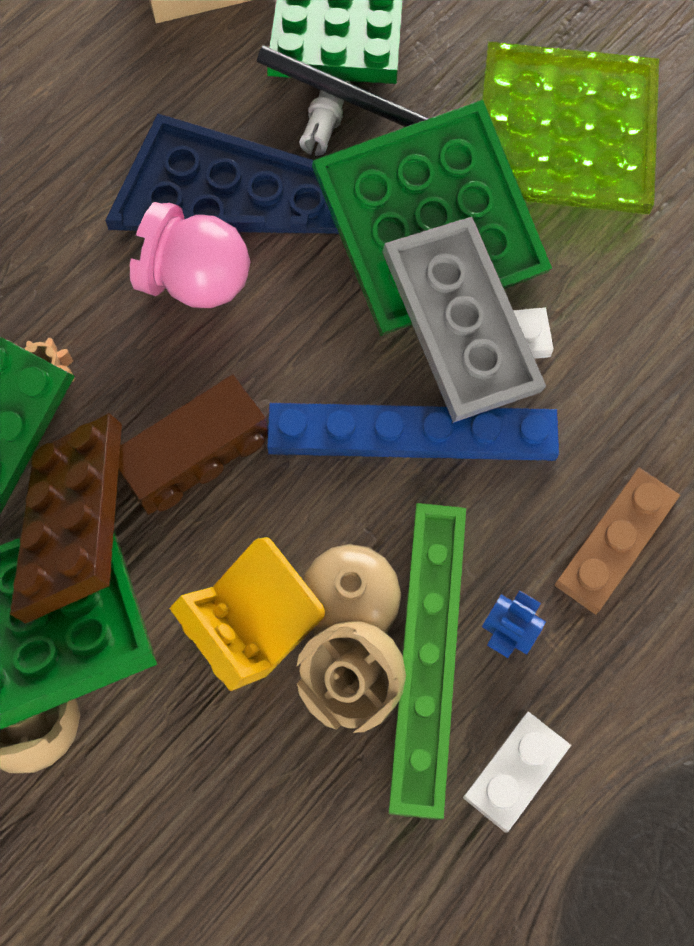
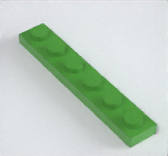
M416 503L402 654L406 680L397 710L388 810L390 815L435 820L444 819L466 508Z

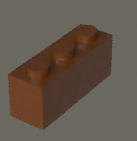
M232 374L120 446L118 473L147 515H150L157 509L158 511H165L177 504L183 497V492L199 482L200 484H205L218 477L224 470V465L238 456L247 457L260 449L265 442V438L268 437L266 417Z

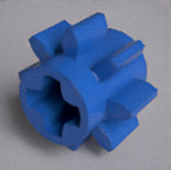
M520 590L513 601L501 594L482 625L483 629L493 634L487 646L506 658L510 656L514 648L527 655L546 623L545 620L535 615L541 603Z

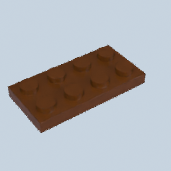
M110 413L90 423L82 424L75 431L52 443L42 445L33 453L10 611L12 616L25 624L110 585L122 424Z

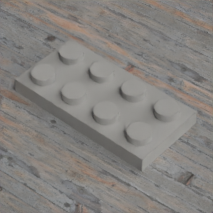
M472 217L384 244L382 253L453 422L543 391L546 384Z

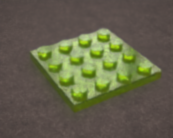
M488 41L482 99L524 201L641 214L651 213L655 197L659 58Z

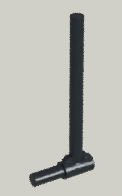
M262 45L259 51L257 63L403 127L429 119L424 115L267 46Z

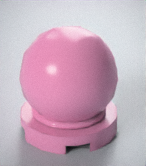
M158 202L152 203L144 214L136 233L137 236L145 238L140 261L132 258L130 260V281L133 289L157 296L166 288L171 297L192 308H213L232 301L245 286L251 263L246 245L237 229L216 216L196 214L184 219L183 210L178 205L169 202H163V204Z

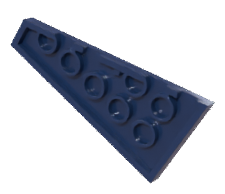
M157 114L105 220L108 230L137 231L144 214L152 203L158 202L163 204V202H169L182 208L184 219L196 214L216 216L235 227L238 232L339 234L313 171L312 159L161 114Z

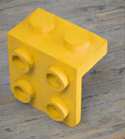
M267 537L254 540L213 587L181 595L169 608L181 624L184 633L193 640L211 665L214 674L223 681L229 691L267 677L325 616L323 605L273 541Z

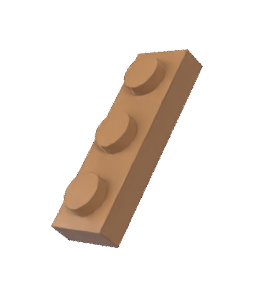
M638 468L554 586L596 615L676 503L680 494L641 468Z

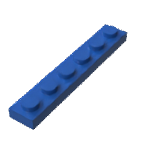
M270 403L267 448L268 454L556 461L559 455L557 409L494 408L453 422L447 407Z

